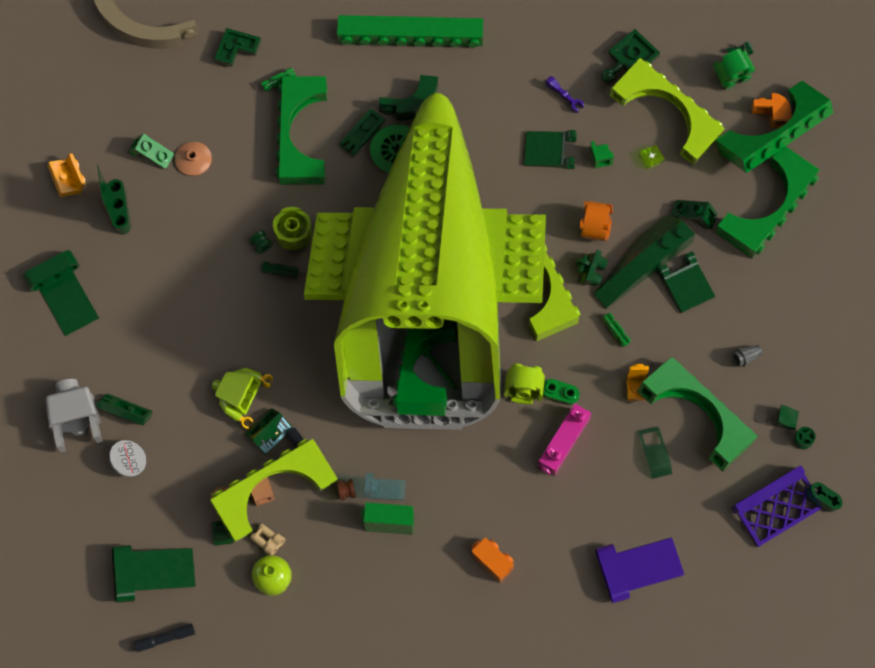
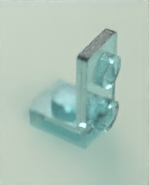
M366 473L365 498L405 500V480L375 479L374 473Z

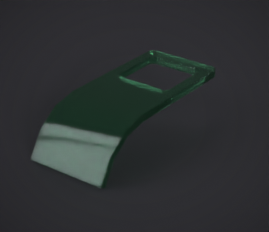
M659 427L639 431L638 434L649 464L651 478L654 479L673 474L669 455ZM656 431L661 443L647 447L642 435Z

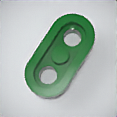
M548 379L544 382L543 396L545 398L565 405H574L578 402L580 392L576 386L555 379ZM554 386L555 390L551 391L548 387ZM571 391L574 395L568 396L567 392Z

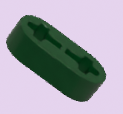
M815 482L806 489L807 497L826 511L834 512L842 507L841 496L824 484Z

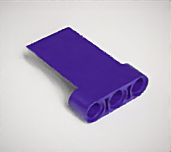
M672 538L616 553L613 544L595 549L612 604L630 599L629 591L685 575Z

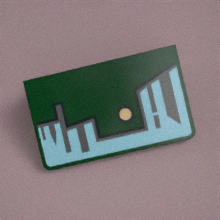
M271 408L244 435L248 440L256 444L263 454L267 455L286 436V433L292 429V426L280 412Z

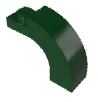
M420 75L417 91L408 98L393 99L380 97L379 112L388 115L395 113L396 119L399 121L414 119L423 101L431 94L438 92V77Z

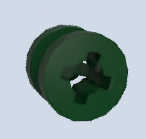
M259 231L249 239V243L255 247L257 254L266 252L273 245L272 241L267 239L265 231Z
M801 427L794 436V443L799 449H809L816 439V434L809 427Z

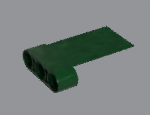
M97 164L101 198L115 231L120 235L127 234L131 229L127 193L123 182L119 179H113L106 185ZM115 188H120V190L113 192ZM119 204H122V205H123V206H122L121 208H119V209H116V208H115V207H116L117 205H119ZM125 221L123 225H117L119 222Z
M71 250L61 252L23 274V279L31 292L41 291L65 336L99 319L74 274V271L79 268V263Z
M131 545L112 546L116 603L134 602L135 591L196 587L192 548L132 552Z

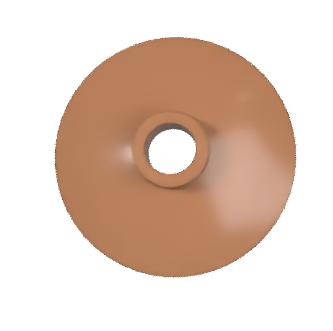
M200 142L185 143L175 154L177 169L187 176L203 174L208 170L212 161L210 150ZM195 154L194 158H190L189 156Z

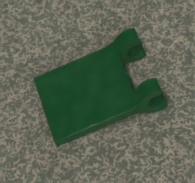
M576 130L564 132L527 131L524 166L575 169V158H564L565 141L571 143L577 141Z
M693 251L684 256L688 266L671 274L666 263L657 269L681 313L716 297Z

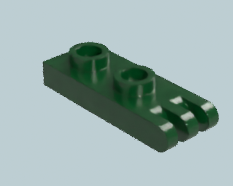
M370 108L340 142L339 146L343 148L348 143L345 150L349 152L354 147L351 154L355 156L384 124L385 118Z
M105 394L96 404L99 409L143 426L151 418L153 412L110 394Z

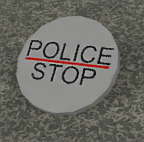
M122 440L110 449L109 462L118 474L124 477H134L145 469L146 455L138 444Z

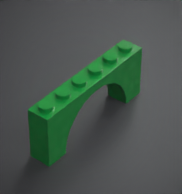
M282 76V83H279V94H282V98L278 100V111H281V116H278L277 123L278 128L281 129L280 133H277V144H280V150L276 151V159L279 161V167H276V178H279L281 185H325L324 160L313 159L302 154L290 139V128L294 118L305 107L316 102L327 101L326 76Z
M802 80L788 89L790 103L796 109L792 118L784 126L773 132L756 136L741 135L729 130L715 139L718 152L742 171L748 173L832 115L831 99Z
M788 147L778 151L770 162V166L780 175L784 183L785 201L775 213L761 219H744L728 212L717 226L715 232L717 235L750 258H753L756 254H761L765 248L764 243L767 240H772L776 234L775 229L778 226L781 228L787 220L786 215L788 213L792 214L798 206L796 204L798 200H803L809 192L807 190L809 186L813 187L819 180L817 175L820 169Z
M444 319L442 327L436 329L406 328L408 335L404 336L405 350L401 352V361L403 363L399 365L398 370L400 379L396 380L397 394L393 396V406L397 407L398 414L445 416L447 406L446 388L435 387L425 383L418 378L413 369L418 358L428 349L443 343L457 342L458 324L456 321Z
M673 357L645 379L637 390L650 404L660 399L674 397L691 401L702 408L711 418L717 434L716 447L708 459L722 472L742 455L758 437L751 428L747 427L737 415L733 414L723 402L719 401L709 389L705 388L695 376L691 375Z

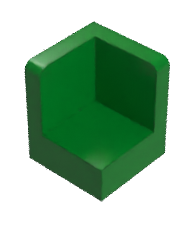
M591 141L590 153L594 168L613 165L614 155L612 151H609L608 144L596 146L595 141Z

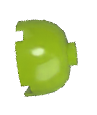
M266 555L254 564L252 581L256 589L268 596L279 595L291 583L292 572L288 563L283 558L276 555Z

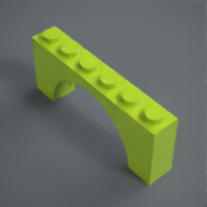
M641 58L612 87L609 94L622 106H625L633 99L643 96L660 97L674 104L684 116L688 129L687 141L680 155L693 166L725 130L720 121L714 120L704 108L697 106L691 97L685 96L678 86L667 81L662 73L655 71L649 62L643 61Z
M546 244L544 274L549 282L550 296L544 308L538 314L529 318V327L536 341L578 324L580 316L578 307L576 305L573 306L571 302L572 296L568 289L565 290L563 286L564 281L561 274H557L555 270L556 265L553 258L548 257L546 253Z
M314 439L301 441L297 444L298 448L291 451V449L284 451L280 454V459L267 461L263 464V469L259 471L254 469L246 474L247 478L243 481L237 479L229 484L230 488L223 492L221 489L211 495L213 498L210 500V503L234 543L252 532L247 517V503L252 490L263 479L278 473H293L309 480L319 492L338 480Z

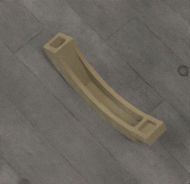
M94 0L98 13L105 24L119 37L133 44L148 48H174L183 46L181 39H188L198 35L195 20L166 27L147 26L135 22L124 15L113 0Z

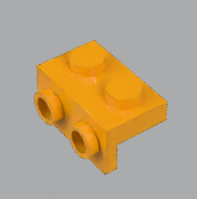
M73 153L68 154L64 160L48 163L47 167L60 197L81 194L85 186V178L80 173L79 163L74 158Z

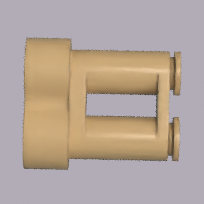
M261 524L257 533H253L250 537L252 541L264 549V553L267 555H274L277 549L285 542L283 536L274 533L264 524ZM262 533L269 538L268 542L260 537Z

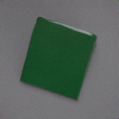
M781 405L776 426L796 430L799 411Z
M221 521L212 522L214 545L233 544L234 541Z

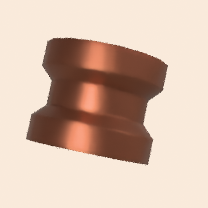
M348 479L347 482L337 481L341 501L348 497L356 498L353 479Z

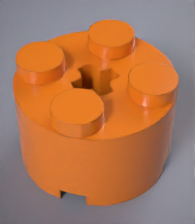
M585 201L583 209L585 218H581L580 221L581 237L607 242L612 224L609 214H613V205Z

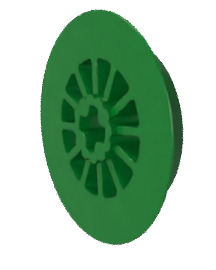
M390 125L381 129L373 137L370 145V154L373 162L381 170L390 172L392 162L398 154L394 153V150H396V147L401 148L410 127Z

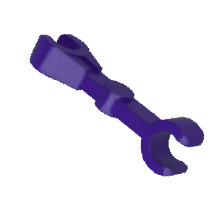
M553 76L546 80V86L558 92L563 99H566L572 105L571 109L574 113L579 112L575 105H580L581 108H584L583 101L579 99L574 100L566 90L561 88Z

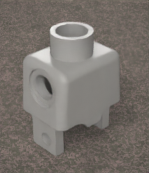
M65 379L55 384L56 393L48 395L45 398L49 428L54 434L56 446L60 453L66 451L63 433H72L78 436L84 434L87 428L91 427L96 443L102 442L99 428L101 419L95 399L89 388L86 386L79 387L77 379Z

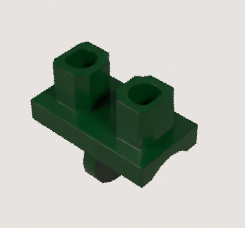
M597 249L595 253H590L589 256L584 254L582 259H576L575 265L579 267L577 272L582 274L579 284L583 286L586 284L594 286L600 284L602 276L595 273L596 268L604 270L608 263V260L601 256L602 251Z

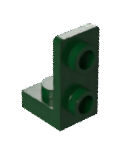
M676 200L671 212V216L676 218L698 220L705 229L711 230L718 214L709 202Z

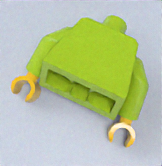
M242 368L234 372L225 373L222 381L214 380L212 389L216 391L215 396L220 400L219 405L224 413L235 421H240L242 427L249 430V427L245 426L244 422L249 420L253 423L251 417H243L242 415L247 414L261 382L263 387L270 388L271 384L266 383L264 380L269 379L273 381V377L270 374L262 376L260 372L249 368Z

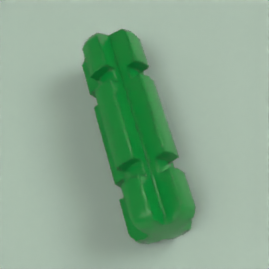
M290 67L285 70L286 72L282 71L270 77V80L262 81V88L264 91H269L272 87L275 88L279 86V83H282V76H296L294 69Z
M611 313L604 315L602 318L603 322L609 326L608 328L614 337L619 339L620 345L625 347L630 344L631 339L628 335H625V331L617 320H614V316Z

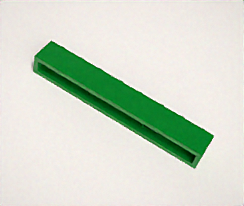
M338 15L337 37L338 43L344 45L352 43L361 45L379 44L382 46L388 44H396L398 46L433 45L435 47L447 45L475 48L483 46V18Z

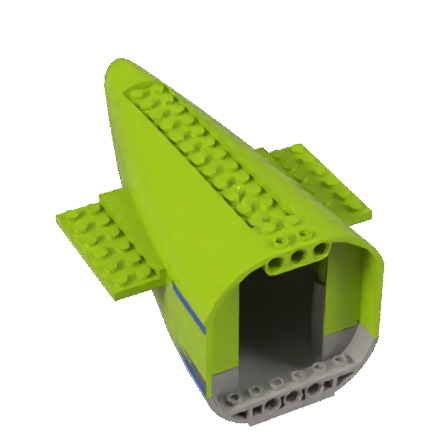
M438 92L428 96L421 104L392 164L375 208L354 207V213H317L305 284V300H344L334 341L341 399L354 413L372 423L382 425L384 428L462 430V427L477 423L489 416L500 402L501 368L497 302L542 303L546 215L507 214V209L482 208L472 163L455 110L449 99ZM444 319L456 321L458 324L457 342L443 343L430 349L432 350L431 354L458 388L454 390L428 357H424L423 354L418 358L413 369L418 378L425 383L435 387L446 388L447 406L445 416L398 414L397 407L393 406V396L397 394L396 380L400 379L398 370L399 365L403 363L401 361V352L405 350L404 336L408 335L406 328L436 329L442 327Z

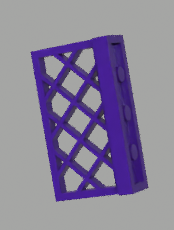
M801 465L731 507L734 513H737L757 547H760L822 509L819 505L814 509L804 508L807 497L806 489L811 484L805 476V470ZM800 479L805 485L804 493L794 491L795 482ZM780 491L790 492L788 503L778 501ZM793 494L803 496L801 506L791 504ZM765 500L773 502L771 513L761 510L762 503ZM776 504L787 506L785 517L774 514ZM790 507L800 509L799 518H788ZM749 510L757 512L755 523L747 521L744 513ZM760 513L770 516L768 526L758 524ZM774 517L784 519L781 529L772 528ZM757 527L767 529L766 538L761 541L756 535Z

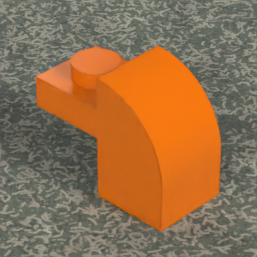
M772 93L770 99H753L751 114H770V128H781L792 118L790 103L780 94Z

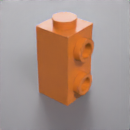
M485 537L482 541L479 539L472 545L471 556L497 581L501 582L514 569V564L512 563L514 560L507 553L503 554L499 551L498 544L492 539L488 540Z

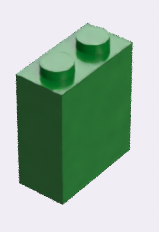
M366 502L365 508L361 509L362 525L365 526V531L413 535L414 506Z

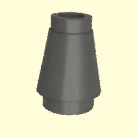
M759 345L736 349L732 354L733 361L736 366L745 367L762 355V349Z

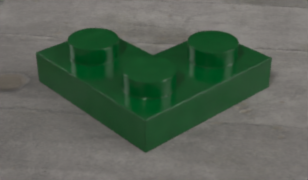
M226 28L214 58L215 62L232 67L238 52L256 56L261 43V37Z

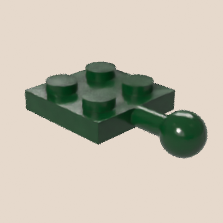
M634 29L609 50L608 54L617 64L612 68L604 69L601 72V79L606 83H610L615 79V74L622 68L628 71L640 58L651 64L660 56V52Z

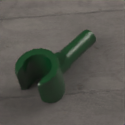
M745 42L738 47L727 48V53L737 49L742 51L745 49L748 55L753 54V47L749 42Z

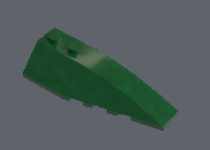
M668 214L636 240L594 296L606 309L657 271L659 266L667 263L692 244L695 236L694 232L683 220Z

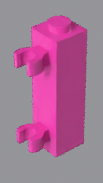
M577 404L573 405L539 459L538 466L543 473L556 475L591 419V412Z

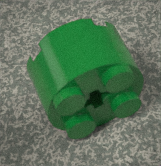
M741 49L734 50L724 55L723 61L719 63L717 60L712 65L719 81L726 90L733 88L736 85L735 83L739 81L742 83L749 81L752 78L751 74L755 72V67L745 49L743 51Z

